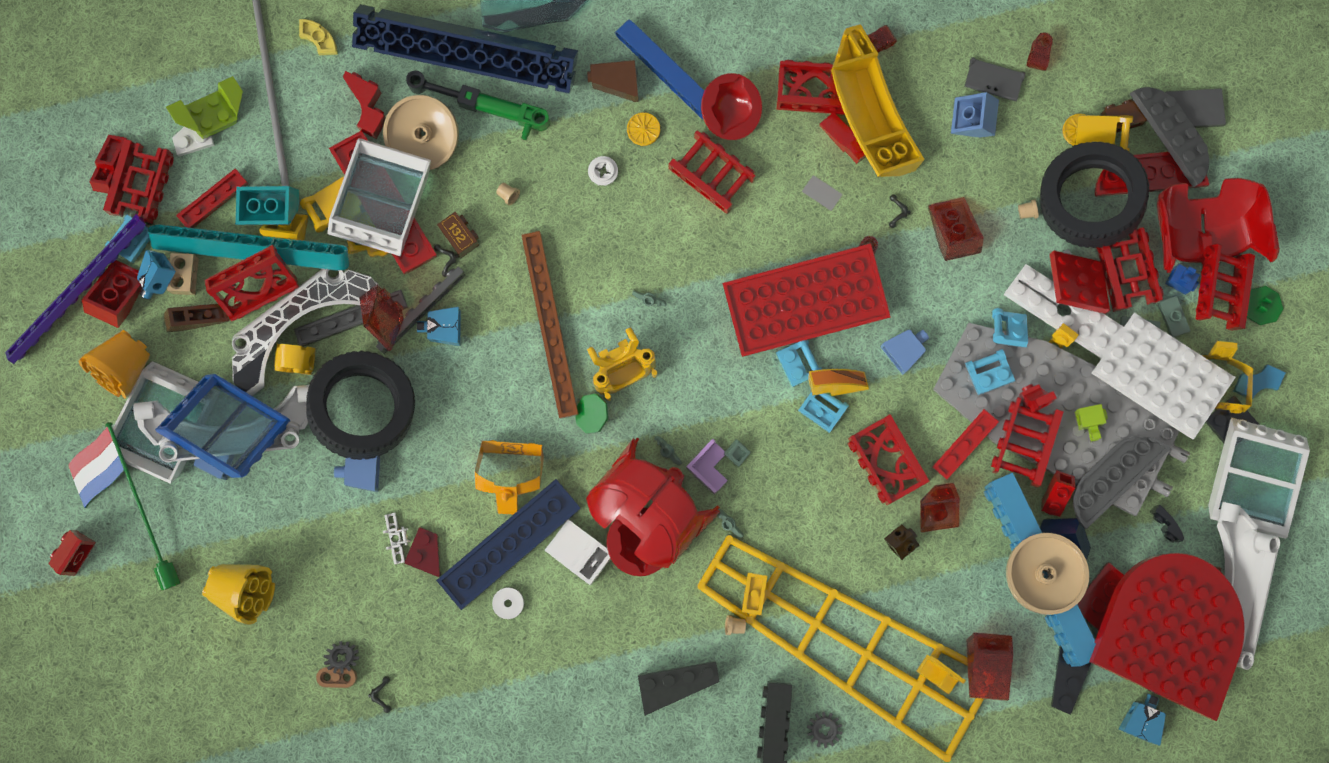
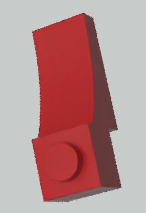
M835 113L830 114L819 124L843 152H846L856 164L866 157L852 129Z
M108 134L95 160L96 169L89 181L93 191L108 194L124 139H127L126 137Z
M1033 384L1022 388L1023 392L1019 394V398H1022L1023 406L1030 408L1032 413L1049 406L1057 399L1054 391L1047 392L1039 384L1033 386Z

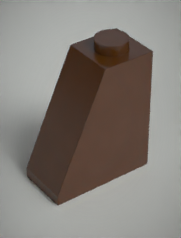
M635 60L590 64L591 71H587L588 83L592 82L593 89L633 102H639Z

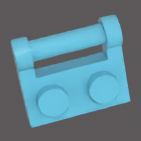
M126 214V216L123 218L124 222L117 230L115 235L112 237V239L124 228V226L132 219V217ZM144 226V231L140 235H136L131 240L130 246L123 249L119 255L132 263L136 261L150 241L148 227Z
M1000 308L994 309L992 311L995 327L993 341L997 344L1027 347V315L1004 312ZM1002 321H1006L1007 335H1004L1002 332Z
M808 340L797 342L776 352L792 387L807 381L809 376L796 350L802 349L812 371L822 370L821 367L819 368L808 346Z
M1003 349L977 361L965 363L978 395L1015 382ZM999 361L1001 366L977 374L975 371L977 368Z
M811 392L798 411L830 433L849 404L846 402L842 403L834 396H831L830 393L819 394V396L839 409L835 413L815 399L816 395H812Z

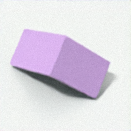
M712 439L686 466V469L715 495L728 480L714 468L725 456V451Z

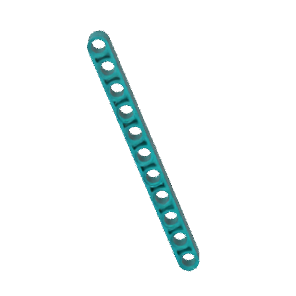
M153 225L148 228L151 246L156 250L244 260L274 245L278 254L287 265L330 270H345L350 266L348 249L344 245L169 225Z

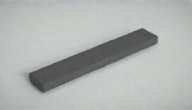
M400 289L385 295L371 307L357 305L294 329L299 346L304 347L404 310L408 306Z

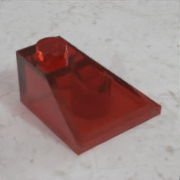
M954 483L935 485L920 500L921 532L959 527L960 497Z

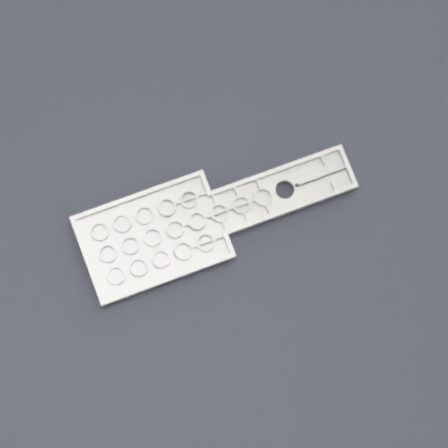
M1025 264L1004 293V296L1055 329L1064 323L1079 334L1075 342L1101 358L1091 374L1192 440L1196 437L1236 378L1136 313L1131 316L1124 327L1103 313L1069 306L1071 309L1070 315H1059L1057 313L1059 303L1056 302L1054 282Z

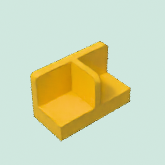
M747 573L741 612L756 615L762 614L767 576Z
M926 655L916 670L947 694H950L957 682L964 684L966 681L938 659Z

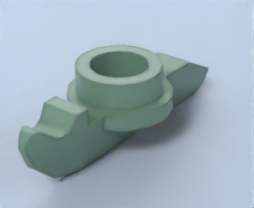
M634 290L632 292V295L641 299L646 306H652L653 304L667 306L664 300L657 298L651 292L645 294Z
M655 436L657 445L662 447L660 450L661 455L664 458H670L675 464L681 465L682 461L675 454L674 448L667 444L663 438Z
M719 509L718 517L723 520V529L732 531L734 535L742 538L744 534L736 526L735 520Z

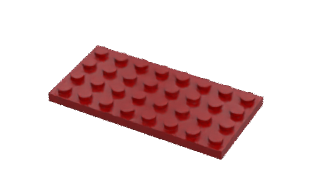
M871 243L722 283L742 357L891 318Z

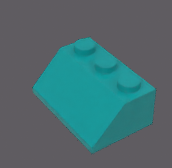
M291 186L236 187L235 225H290L299 209V189Z

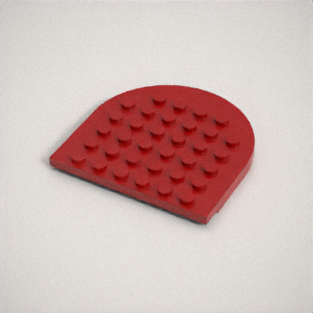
M1180 553L1159 554L1148 557L1129 569L1117 584L1094 643L1096 645L1089 662L1210 720L1217 721L1244 642V617L1239 598L1227 578L1216 567L1201 558Z

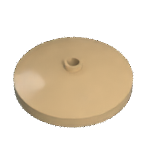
M414 95L400 100L388 112L383 126V138L387 147L431 160L430 170H433L445 164L454 154L458 144L459 130L455 116L443 102L430 96ZM422 130L426 132L425 136L421 135Z
M1040 533L1024 539L1013 549L1007 561L1006 579L1012 595L1023 607L1038 614L1054 615L1070 610L1083 598L1089 583V568L1083 553L1072 541L1061 535ZM1043 571H1046L1048 573L1047 578L1043 577Z

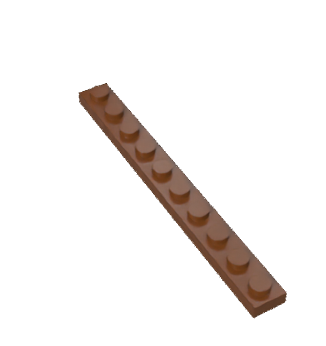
M536 231L522 234L559 419L578 415L541 233Z

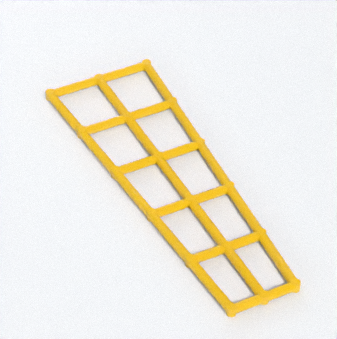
M731 535L726 536L697 585L698 589L739 618L745 619L746 623L945 762L951 761V757L972 720L975 718L984 698L998 677L997 672ZM730 544L776 567L766 584L764 602L766 599H769L810 624L798 648L755 619L756 614L741 612L742 610L707 586L716 568L746 585V576L721 562ZM782 572L828 594L815 618L771 592ZM835 598L881 621L866 649L822 623ZM888 626L933 648L931 657L938 659L940 654L943 653L987 676L969 711L924 684L926 678L921 674L918 679H915L873 654ZM817 629L862 655L847 682H844L804 654ZM868 660L913 686L896 717L853 688ZM919 691L964 717L946 752L902 722Z

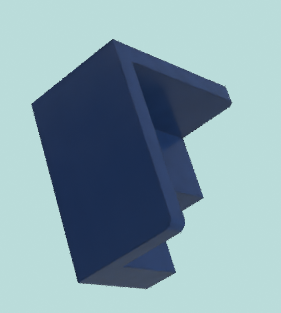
M1077 518L1044 519L1040 526L1042 533H1053L1069 539L1081 550L1087 561L1091 546L1086 531Z

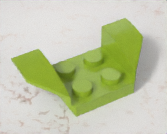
M232 76L218 82V91L187 105H184L182 100L166 106V109L175 123L196 131L202 139H205L237 123L243 91Z

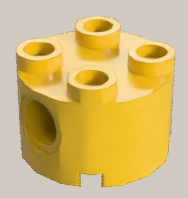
M277 344L274 363L275 371L312 375L316 348Z

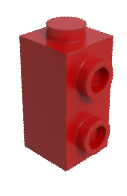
M1056 470L1042 498L1041 511L1049 515L1061 516L1075 489V476Z

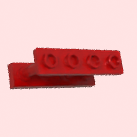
M697 130L694 133V138L697 140L696 143L681 160L676 161L673 158L668 164V169L724 213L728 214L732 209L730 199L747 179L751 183L755 181V172L750 167H744L740 164V160L736 156L727 154L722 145L713 143L705 132L700 133ZM704 145L711 151L710 155L696 172H690L686 165ZM719 157L726 164L711 183L706 184L701 180V176L714 160ZM733 168L741 175L726 194L721 196L716 192V187Z
M1220 244L1206 246L1195 319L1200 321L1211 319L1213 316L1226 320V329L1228 330L1245 329L1255 255L1248 253L1236 256L1235 258L1222 254V245ZM1219 261L1235 266L1233 276L1218 272ZM1217 279L1232 284L1231 295L1215 290ZM1214 298L1229 302L1228 313L1213 309Z
M1017 397L1015 402L1011 401L1008 412L1011 414L1009 420H1005L1002 428L1005 433L1003 438H999L997 444L999 453L998 456L993 457L991 467H993L992 473L997 474L1000 468L1029 477L1032 480L1030 486L1038 488L1042 484L1064 411L1056 409L1052 414L1049 413V415L1039 411L1032 413L1029 408L1020 406L1022 398ZM1017 413L1046 422L1049 425L1047 432L1041 433L1014 424ZM1011 431L1040 440L1043 443L1041 450L1035 451L1008 442ZM1005 450L1034 458V461H1037L1036 468L1031 470L1003 461Z

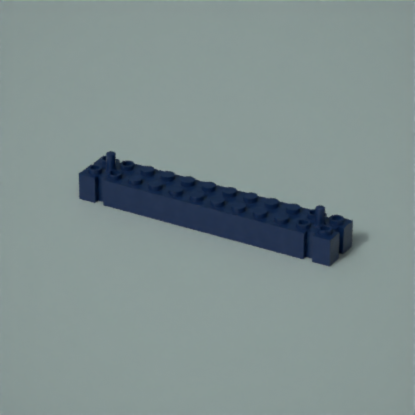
M362 4L353 12V26L357 27L352 36L353 48L367 50L369 47H374V52L545 89L552 85L555 86V91L570 93L574 86L576 71L573 70L577 64L578 50L564 47L562 51H558L556 46L386 9L375 12V7Z

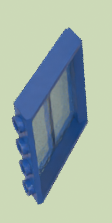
M210 374L205 375L155 430L231 478H242L250 472V467L262 458V453L274 444V439L286 430V425L290 422V419L218 375Z

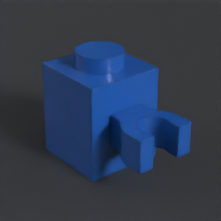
M1178 264L1172 269L1165 284L1186 295L1197 288L1199 284L1197 279L1200 274L1196 273V269L1190 266L1187 268Z

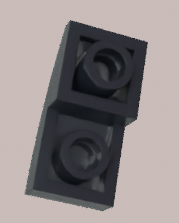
M1161 505L1154 506L1150 513L1154 515L1153 519L1155 521L1165 524L1161 529L1165 533L1164 537L1172 543L1182 542L1184 536L1174 518Z

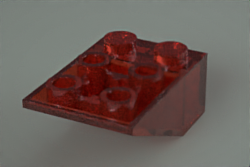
M973 632L966 640L969 698L1008 701L1013 664L1012 636Z

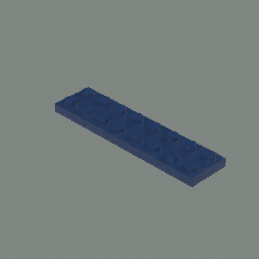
M555 479L436 581L458 608L463 610L581 509L580 506L558 480Z

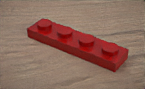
M235 168L176 216L186 228H194L235 196L236 187H246L249 183Z
M983 409L934 464L933 468L948 480L999 421Z

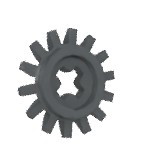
M339 641V646L332 644L333 649L328 648L326 650L330 654L324 655V658L328 659V661L324 662V665H330L327 667L328 670L334 668L333 673L335 674L339 669L341 674H343L345 667L348 671H351L349 665L356 666L357 663L353 661L359 660V656H355L359 651H353L356 646L353 644L349 647L350 642L348 641L346 645H343L342 641ZM339 654H346L344 662L342 660L337 661Z
M822 712V717H819L818 713H816L817 720L815 721L812 718L809 720L813 723V726L807 725V728L812 729V732L807 733V735L814 736L811 742L813 743L817 740V747L824 743V748H827V743L829 742L833 747V740L835 739L838 742L840 740L836 735H842V732L838 731L842 724L836 725L835 722L839 719L836 717L832 720V713L828 717H825V712ZM822 724H825L826 727H830V730L827 731L828 735L824 736L823 733H819V729L822 728Z

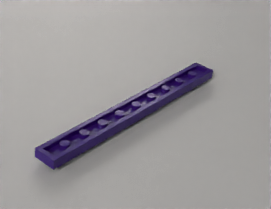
M136 214L5 352L8 361L15 364L17 360H21L26 355V351L38 343L39 337L51 329L53 322L57 318H61L65 314L66 309L77 302L79 295L91 287L92 281L104 273L107 265L113 263L118 258V254L130 246L131 240L144 231L146 224L140 216Z

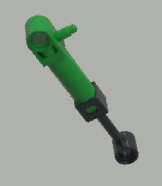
M416 70L409 72L406 76V83L411 92L415 94H421L427 89L457 98L460 108L474 112L479 110L518 122V125L524 127L521 137L523 140H527L531 129L545 131L550 126L548 112L543 108L522 103V105L481 93L480 89L462 85L461 90L456 91L427 82L424 75ZM415 80H421L418 85H413ZM538 117L545 118L541 123L536 122Z

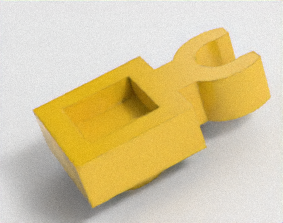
M1063 323L1052 334L1053 337L1049 343H1056L1062 349L1064 346L1068 347L1073 343L1079 334Z

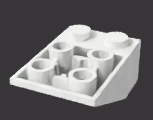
M569 519L545 549L547 553L589 585L593 584L611 560L605 546Z

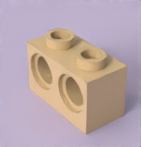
M171 253L168 260L176 272L167 287V291L172 294L195 295L199 258L194 254ZM185 261V266L179 269L180 263ZM180 280H183V285L181 287H177V283Z

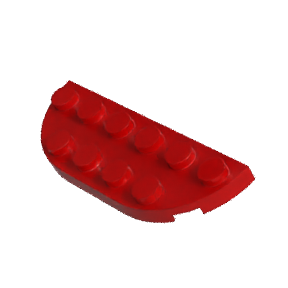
M1169 152L1134 155L1146 171L1147 179L1149 180V192L1163 191L1167 187L1179 183H1187L1188 188L1207 187L1210 185L1206 175L1201 183L1193 187ZM1102 170L1096 181L1095 197L1128 194L1127 186L1120 177L1110 171Z

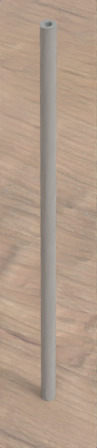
M252 0L282 186H290L260 0Z

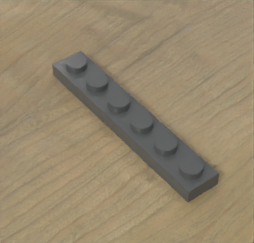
M459 266L456 269H451L446 274L447 278L443 282L439 281L432 288L433 291L429 295H424L419 300L420 304L415 309L411 308L401 322L398 321L392 326V331L388 335L385 334L378 340L376 347L385 354L417 321L466 276L464 271Z

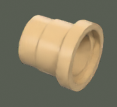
M502 183L498 187L496 194L510 206L518 199L520 190Z
M1035 199L1029 203L1018 205L1020 219L1038 218V208Z
M727 615L725 634H744L746 620Z

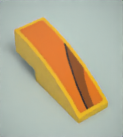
M850 369L809 371L808 380L812 395L831 393V396L869 390L866 375L863 371Z

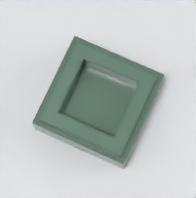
M735 439L724 455L739 467L751 452Z

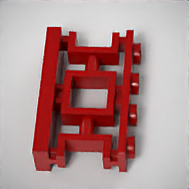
M124 139L103 210L109 215H118L120 217H123L125 208L139 211L138 216L144 222L153 224L154 220L158 217L157 208L159 202L163 200L164 184H167L169 179V167L174 163L173 153L168 149L158 148L156 156L143 154L144 146L140 143ZM134 157L143 160L141 168L132 166ZM150 162L159 163L157 173L148 170ZM136 173L149 176L145 192L131 189ZM124 192L132 195L130 203L121 202ZM140 197L149 199L146 208L138 206Z
M1144 227L1134 230L1132 234H1129L1130 240L1116 242V244L1101 248L1096 247L1099 260L1103 264L1106 287L1113 312L1131 308L1130 299L1145 296L1147 305L1156 304L1163 300L1164 292L1162 287L1159 286V273L1157 268L1154 267V254L1149 248V235L1145 232ZM1138 243L1140 253L1130 255L1128 246ZM1121 248L1123 257L1113 260L1111 249ZM1136 260L1139 276L1125 279L1121 262ZM1147 279L1149 290L1140 291L1138 282ZM1130 284L1132 293L1123 296L1120 286Z

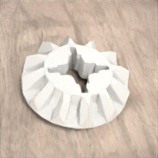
M600 156L590 163L588 175L591 181L598 186H607L616 179L618 167L613 159ZM606 165V171L609 173L604 174L601 178L598 170H602Z

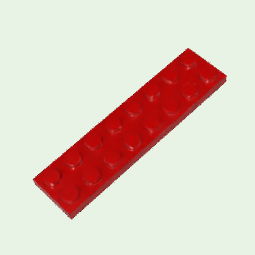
M362 130L329 147L331 154L344 175L358 138L367 140ZM359 160L351 187L405 203L384 167ZM357 195L376 228L402 235L410 212L409 210ZM414 218L401 256L392 254L405 275L436 258L437 254Z

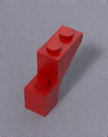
M345 71L343 78L359 101L362 109L357 127L363 133L377 139L386 119L384 112L374 107L382 94L378 87L379 85L371 80L368 82L363 80L362 76L355 72L351 74Z

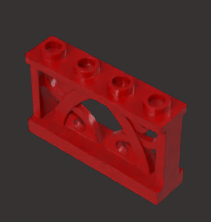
M793 60L780 61L776 110L845 115L831 72L833 64L827 62L821 64L812 63L810 61L794 62ZM786 73L797 74L796 77L790 75V79L795 82L794 84L785 79ZM815 77L828 87L818 97H812L810 91L802 87L807 81ZM783 84L791 88L788 95H783ZM802 92H804V93L806 94V96H799V95L802 94ZM828 94L830 98H824V95Z
M274 245L205 279L207 293L215 299L231 321L240 319L246 314L260 309L267 303L273 302L299 287L297 277L278 254ZM276 263L280 269L272 270V264ZM281 274L286 276L287 278L282 280L278 276L273 277V275ZM249 276L255 279L265 278L260 291L255 292L241 290L244 286V279ZM220 291L227 293L225 298L219 293ZM234 296L235 305L230 306L228 302Z
M891 414L848 438L850 450L853 453H857L859 457L857 461L860 467L868 472L869 476H867V479L872 486H876L879 491L877 496L882 504L886 503V505H889L930 482ZM883 424L886 428L879 437L870 432ZM864 436L871 437L876 441L875 444L869 441L865 442L869 446L866 450L860 446V440ZM892 440L894 442L893 448H889L885 446L883 442L885 441V443L888 445V441ZM880 447L887 452L901 453L895 464L896 473L877 467ZM870 454H871V456H870V462H869L868 459H867V457H866V455H870ZM901 463L907 465L906 470L902 469L903 473H900L899 469ZM878 476H881V477L884 478V479L882 480V482L880 481V479L878 478ZM915 478L918 483L904 490L903 480ZM895 480H898V492L896 494L888 493L886 484L890 483L893 489L895 487Z

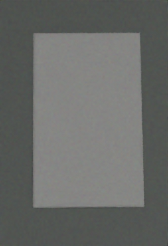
M814 175L802 190L803 193L832 211L843 195Z

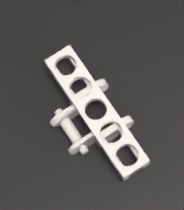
M396 513L384 515L387 530L383 531V534L389 533L391 546L386 547V550L391 549L394 564L404 563L405 557L402 544L408 545V542H411V540H407L406 531L408 528L401 527L402 529L399 530ZM390 516H393L394 523H389L388 518ZM400 532H402L403 541H401ZM393 535H397L399 537V540L397 542L392 541ZM399 547L400 551L395 552L394 548ZM397 554H401V561L396 560Z

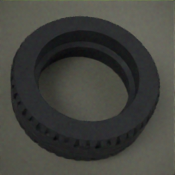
M1092 141L1074 145L1072 148H1068L1056 156L1044 173L1040 194L1043 217L1047 221V225L1057 236L1073 245L1085 248H1101L1116 244V242H1120L1127 238L1129 234H1132L1144 217L1149 198V180L1147 179L1146 171L1142 167L1141 162L1132 153L1115 144ZM1098 168L1110 171L1120 177L1126 184L1128 190L1127 203L1122 212L1111 219L1100 222L1080 220L1069 214L1062 205L1060 193L1065 180L1072 174L1084 169Z
M352 351L335 356L317 370L308 387L306 415L309 427L320 444L326 446V449L332 453H337L338 456L354 460H362L363 458L366 460L382 456L398 446L410 429L415 410V394L411 381L399 365H396L394 361L383 357L381 354L369 351ZM352 376L371 377L383 383L390 390L394 399V413L387 426L377 433L364 436L349 434L337 428L331 421L327 411L328 395L336 383Z

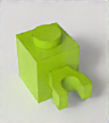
M1102 404L1077 409L1075 416L1079 431L1088 429L1090 442L1101 439L1098 427L1106 424L1108 419L1106 409L1102 408Z

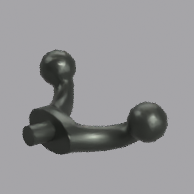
M892 194L890 200L901 208V214L889 222L890 228H895L896 222L906 218L907 214H910L911 211L908 210L906 205L897 200L895 194Z
M436 244L434 246L435 251L450 257L442 271V276L446 277V274L449 272L448 268L456 263V258H459V255H455L453 251L442 249L440 244Z
M385 676L382 679L383 682L376 688H373L368 697L372 699V702L382 706L385 713H389L391 707L378 698V692L390 682V678Z

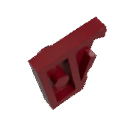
M419 527L404 564L440 577L438 534Z

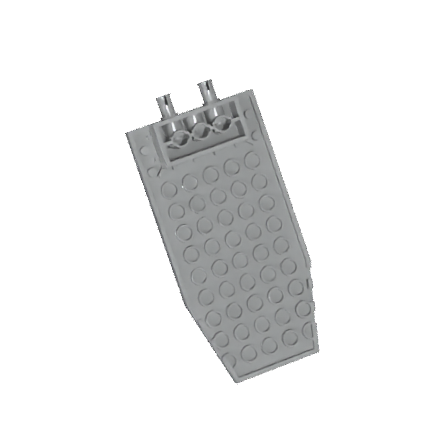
M968 323L933 390L971 423L983 409L995 417L999 423L987 435L988 439L998 444L999 438L1004 437L1005 431L1002 430L1004 422L1010 418L1011 413L1008 412L1011 401L1015 402L1025 386L1030 384L1036 386L1039 384L1047 392L1054 391L1057 399L1049 406L1038 411L1048 415L1049 413L1052 414L1056 409L1064 411L1047 464V471L1055 474L1057 470L1075 476V486H1077L1082 476L1116 444L1131 437H1152L1164 442L1171 449L1112 505L1133 516H1137L1149 490L1153 489L1165 497L1169 496L1173 486L1157 479V475L1168 455L1180 460L1182 463H1185L1188 459L1187 456L1190 455V452L1174 445L1179 430L1091 374L1096 366L1047 341L1028 337L1027 347L997 344L993 341L995 329ZM1003 349L1015 382L978 395L965 363L977 361ZM999 361L977 368L975 371L977 374L1001 366ZM1102 404V408L1106 409L1108 419L1106 424L1098 427L1101 439L1090 442L1088 429L1079 431L1075 411L1079 408ZM1017 413L1014 424L1041 433L1047 432L1049 426L1044 421ZM1011 431L1008 440L1010 443L1035 451L1041 450L1043 445L1038 439ZM1012 452L1035 465L1037 464L1034 458Z

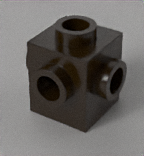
M902 524L884 538L891 551L901 560L920 546L916 540L917 534L911 528L907 529Z

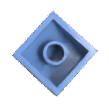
M987 92L956 97L951 133L979 138L995 136L999 99Z

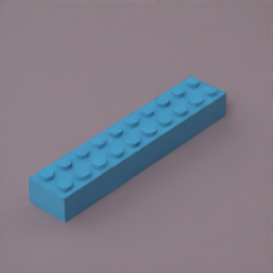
M1013 472L985 486V497L988 501L992 502L994 506L992 509L997 519H1000L1003 525L1001 526L1002 532L1005 537H1009L1012 543L1010 544L1012 551L1024 539L1042 533ZM1043 571V577L1047 578L1048 573L1046 571ZM1078 605L1063 613L1046 615V623L1050 628H1053L1055 632L1054 639L1058 646L1061 645L1066 663L1070 664L1071 667L1089 663L1096 643H1094L1095 639Z

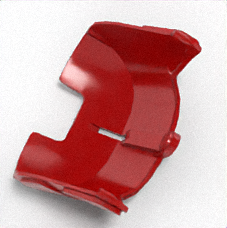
M1227 178L1223 180L1220 195L1217 197L1188 199L1187 183L1171 185L1158 195L1157 214L1163 242L1164 270H1167V273L1172 271L1176 259L1188 263H1202L1203 265L1206 246L1214 244L1222 245L1221 253L1231 257L1252 248L1265 256L1270 263L1277 259L1280 250L1276 225L1273 221L1270 197L1264 184L1243 178ZM1201 214H1204L1205 233L1202 232Z
M633 438L614 462L612 468L590 490L586 498L592 517L603 528H606L614 519H618L641 539L639 546L634 552L640 560L651 566L669 568L687 550L695 537L697 538L720 513V507L717 505L713 509L697 511L690 495L678 483L683 476L681 470L672 467L667 472H664L646 460L635 459L639 438ZM652 500L653 503L640 518L638 514Z

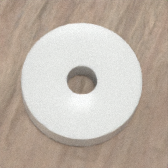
M514 588L499 590L493 597V610L503 619L517 617L524 608L522 594ZM508 599L512 602L510 607L505 606V601Z

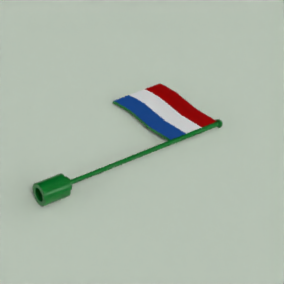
M107 422L105 425L106 429L98 438L80 451L68 465L83 506L86 508L98 494L111 486L125 471L159 563H156L157 567L153 570L161 591L177 586L181 583L173 562L168 563V560L163 561L114 434L113 423Z

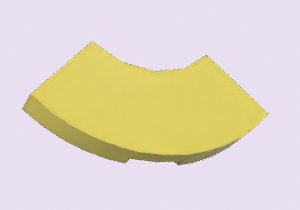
M299 19V37L301 39L313 42L317 47L319 55H338L337 46L332 35L321 24L307 19Z

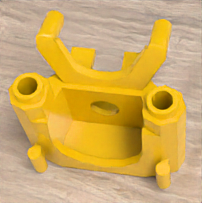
M631 327L625 330L630 339L629 343L627 339L618 342L619 347L609 352L607 348L598 352L600 357H598L593 347L587 349L594 365L600 366L599 372L593 376V383L596 391L601 395H605L606 401L611 400L610 394L647 377L651 372L654 378L658 375L657 370H654L656 368L655 353L651 349H636L639 341Z

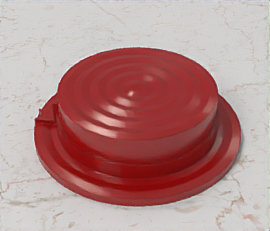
M727 73L716 77L708 84L702 96L701 112L704 122L713 134L722 139L738 140L748 136L757 127L762 114V101L758 89L752 81L740 74Z
M643 508L638 516L641 518L648 508ZM615 519L607 534V551L614 565L622 572L632 576H647L660 570L662 567L646 564L634 554L641 539L621 521Z

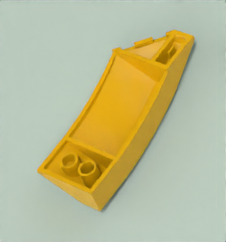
M861 24L846 28L831 72L848 123L878 177L903 176L914 172L925 159L895 107L877 56L879 54Z

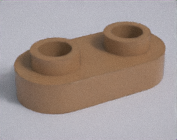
M325 667L320 669L316 675L317 683L322 687L348 688L357 681L356 671L352 668L351 671H348L346 667L343 674H341L340 669L335 674L333 673L334 668L328 670ZM327 673L331 675L329 681L325 679V674ZM345 674L350 675L349 681L344 679Z

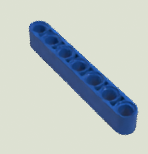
M628 19L615 31V35L703 119L701 101L704 90L634 22Z

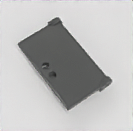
M971 57L964 87L1017 102L1026 72L1015 71Z

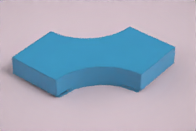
M1265 365L1260 373L1253 375L1252 399L1262 389L1279 390L1286 372L1270 365ZM1240 374L1233 392L1244 397L1247 395L1248 376L1246 374Z

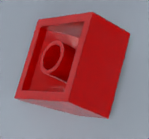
M69 530L62 536L60 546L52 552L51 560L48 564L59 575L75 576L96 542L77 530Z

